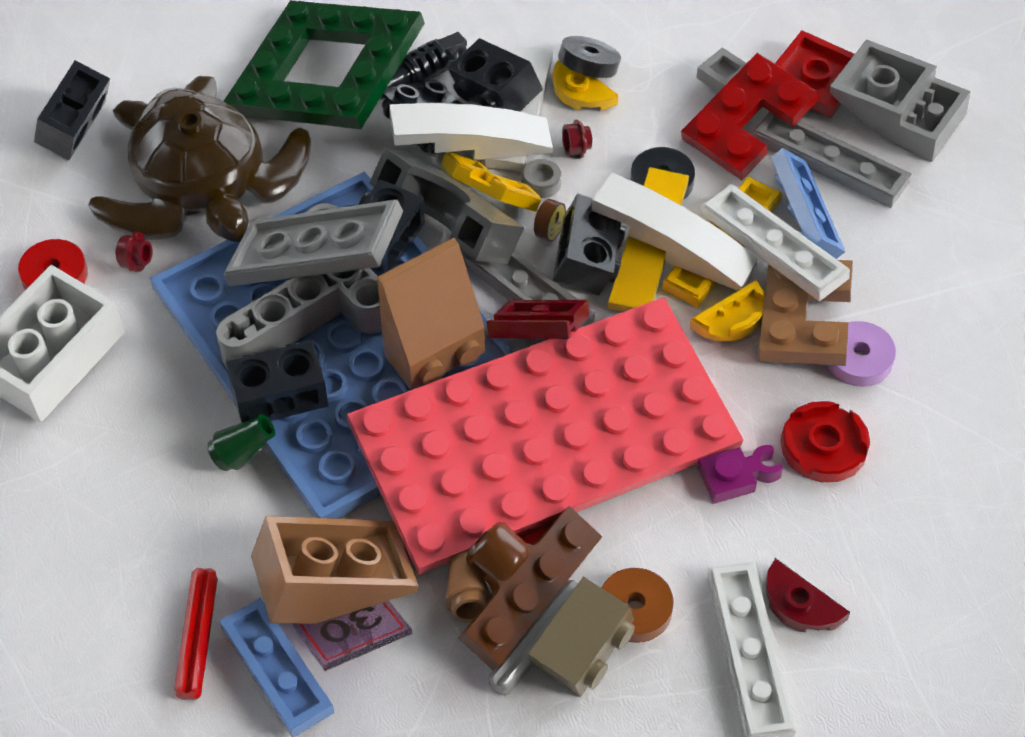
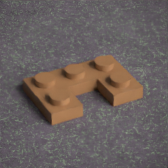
M838 260L850 269V278L821 301H851L853 260ZM769 264L759 345V362L846 366L849 322L806 320L808 301L818 300Z

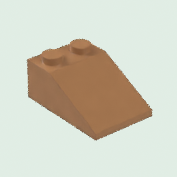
M455 238L377 277L384 356L410 390L437 381L447 372L460 365H468L485 353V328L459 243Z
M265 516L251 554L270 623L316 624L416 593L419 586L393 521Z

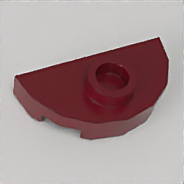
M776 558L774 559L767 571L765 592L769 600L770 610L783 624L799 632H806V629L818 631L827 629L831 631L848 620L850 611Z

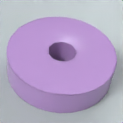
M863 321L849 322L846 366L827 365V367L836 378L844 383L861 387L878 384L887 378L892 370L896 356L894 341L884 329L875 324ZM855 352H862L865 355L861 356L856 354Z

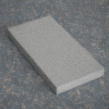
M389 200L253 220L250 222L223 276L229 286L379 267L403 210L398 200Z

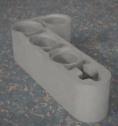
M370 268L291 278L219 323L216 329V336L224 366L227 367L226 361L238 359L246 354H258L294 343L340 314H343L360 332L374 334L382 331L377 283L378 276Z

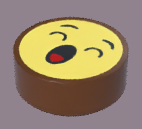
M547 199L540 205L534 220V233L537 238L549 242L557 238L561 231L563 216L566 213L564 203Z

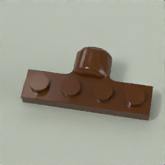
M570 506L557 516L534 545L524 542L505 523L498 522L494 524L492 528L485 531L473 544L466 556L467 564L490 585L492 594L488 602L458 639L489 668L494 670L499 667L602 536Z

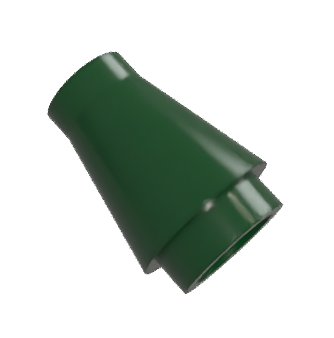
M260 414L251 420L216 431L213 439L208 442V453L214 464L221 470H239L267 441L275 437V428L269 418Z

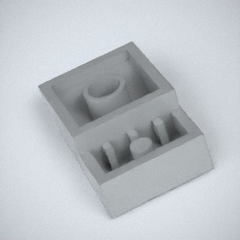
M867 39L831 84L829 91L849 112L876 133L899 147L931 162L934 161L967 114L971 93L967 89L935 78L937 66Z

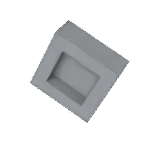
M722 47L697 67L696 78L716 92H719L740 71L746 62Z

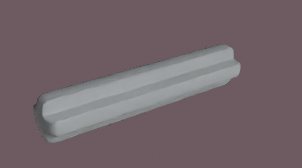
M568 580L502 664L489 674V685L498 693L504 696L509 695L534 665L528 653L577 586V582Z

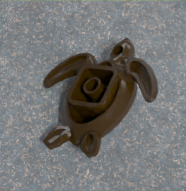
M197 76L186 85L185 89H165L158 93L148 104L142 101L124 100L112 111L115 118L122 125L132 130L128 142V163L136 184L152 201L132 203L104 196H96L90 199L88 206L98 220L111 228L132 235L133 232H141L144 234L145 239L175 237L183 230L184 215L206 212V223L215 234L233 242H240L247 230L249 219L245 207L238 198L242 197L247 190L262 203H273L291 191L298 184L309 160L311 149L309 132L303 128L293 130L278 153L268 162L264 163L263 151L257 131L249 119L241 112L216 98L217 85L215 78L211 76Z

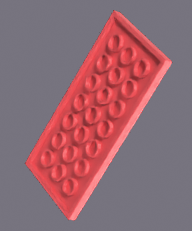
M665 297L578 328L576 332H571L570 339H548L347 414V422L418 575L448 564L449 560L455 555L469 551L482 534L498 522L505 523L516 534L530 528L533 530L553 522L568 506L579 512L695 466L700 458L741 447L744 441Z

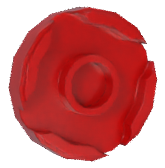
M830 401L810 402L796 408L784 424L780 439L782 454L790 467L803 477L821 483L840 482L854 476L864 465L870 447L868 428L858 414L852 410L847 412L839 408L840 404Z

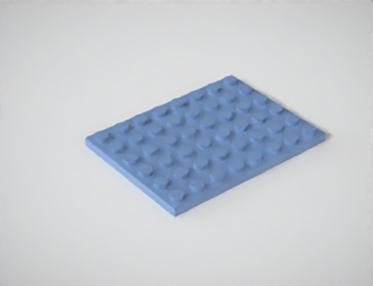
M364 171L274 217L306 213L311 207L322 203L333 204L339 208L359 205L363 195L367 192L370 193L374 188L369 184L371 178ZM418 235L395 267L429 251ZM226 240L151 277L150 280L153 290L236 405L228 370L221 359L216 329L223 319L290 279L229 286L223 275L240 242ZM481 312L485 328V353L481 354L474 362L468 365H460L447 372L440 379L513 353L503 338L488 337L486 324L488 320ZM343 314L338 315L294 342L313 341L325 380L329 407L271 421L275 428V437L264 444L267 451L315 518L339 519L381 495L347 422V414L410 391L409 387L384 356L382 331L374 334L360 332Z

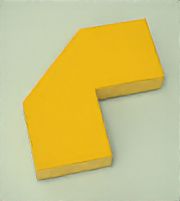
M451 152L445 153L441 166L452 178L501 202L537 212L541 198L529 185L492 174L480 161Z

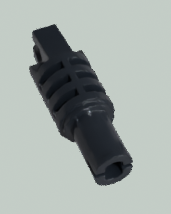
M456 32L441 39L431 40L426 45L423 44L417 49L408 52L387 88L400 84L424 82L440 75V73H444L467 50V40L460 32Z

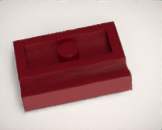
M508 300L493 315L494 320L486 322L488 337L570 339L571 332H576L590 316L588 300Z

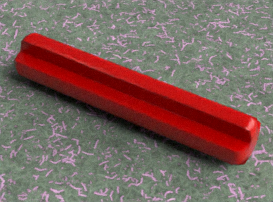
M198 567L191 573L174 685L177 698L182 700H197L202 693L218 582L216 571L211 568L204 569Z

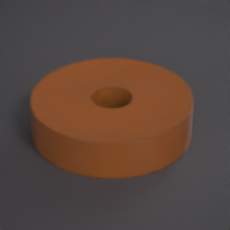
M626 568L612 574L604 582L601 588L627 605L632 601H638L643 604V607L639 609L631 608L635 619L632 623L635 626V630L628 642L640 643L650 641L666 630L671 621L674 600L669 585L661 576L643 568Z

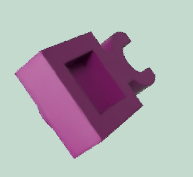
M760 446L748 457H745L741 447L700 458L698 470L713 504L754 493L757 485L756 480L764 483H772L779 480L782 475V465L777 464L769 467L762 463L772 459L774 453L773 446Z

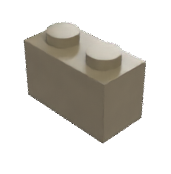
M583 576L528 655L535 667L581 697L588 687L594 689L603 679L608 669V665L605 662L615 648L621 650L630 640L635 630V626L632 624L635 619L631 607Z

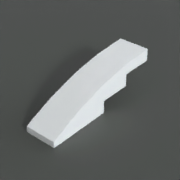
M417 103L390 105L394 146L433 143L434 153L472 150L474 160L550 154L553 152L547 119L508 109L468 104Z
M610 172L592 200V211L629 225L628 236L666 251L665 262L738 291L745 286L758 263L757 256L725 232L692 211L645 186L613 172Z

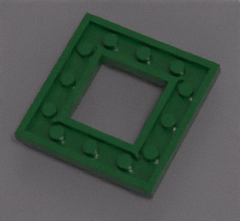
M290 0L223 102L234 107L244 116L361 130L423 28L425 22L420 11ZM310 40L365 45L339 87L284 81Z

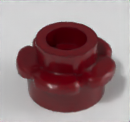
M578 119L574 120L573 124H564L562 128V143L567 156L578 155L579 158H583L586 150L592 148L591 129L589 126H584Z
M141 232L123 235L118 240L115 255L120 267L128 268L129 271L141 272L151 262L153 255L152 245L149 241L144 240V234Z

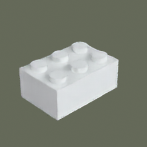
M50 265L0 316V397L37 421L42 422L126 333L116 302Z

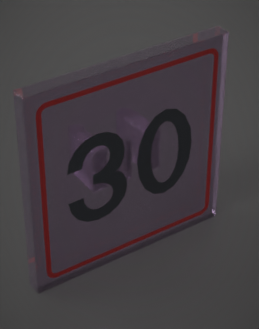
M389 601L316 624L292 623L293 628L324 671L413 634L411 627Z

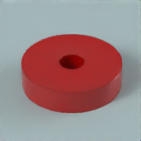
M49 239L36 243L26 250L18 264V273L25 290L50 265L60 269L83 284L88 276L87 264L81 249L76 244L63 239Z

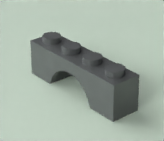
M384 148L369 182L371 186L375 187L378 181L382 180L424 197V214L446 226L452 232L448 240L455 238L459 243L461 251L475 261L508 264L524 230L522 225L418 153Z

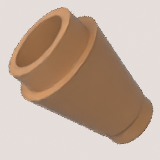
M468 551L461 552L449 560L446 608L460 622H471L491 597L485 580L467 564L466 556Z

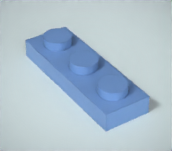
M781 148L770 158L777 172L775 180L785 191L790 202L787 204L790 214L798 221L803 236L837 259L846 251L807 162Z
M261 597L219 621L222 631L291 737L299 735L334 714L333 704L278 623H270L265 603Z

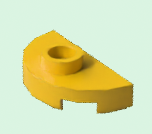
M560 60L555 63L552 73L554 92L564 104L576 110H581V107H600V111L618 104V94L597 78L577 73L563 65Z
M757 280L753 281L691 318L690 328L702 337L715 341H736L749 336L760 326L762 321L765 297L763 289Z

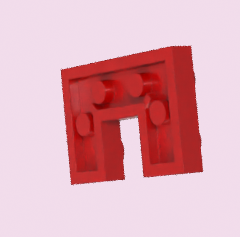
M756 53L681 130L682 140L740 180H743L768 152L766 144L742 128L762 107L794 127L818 101V92L761 54Z

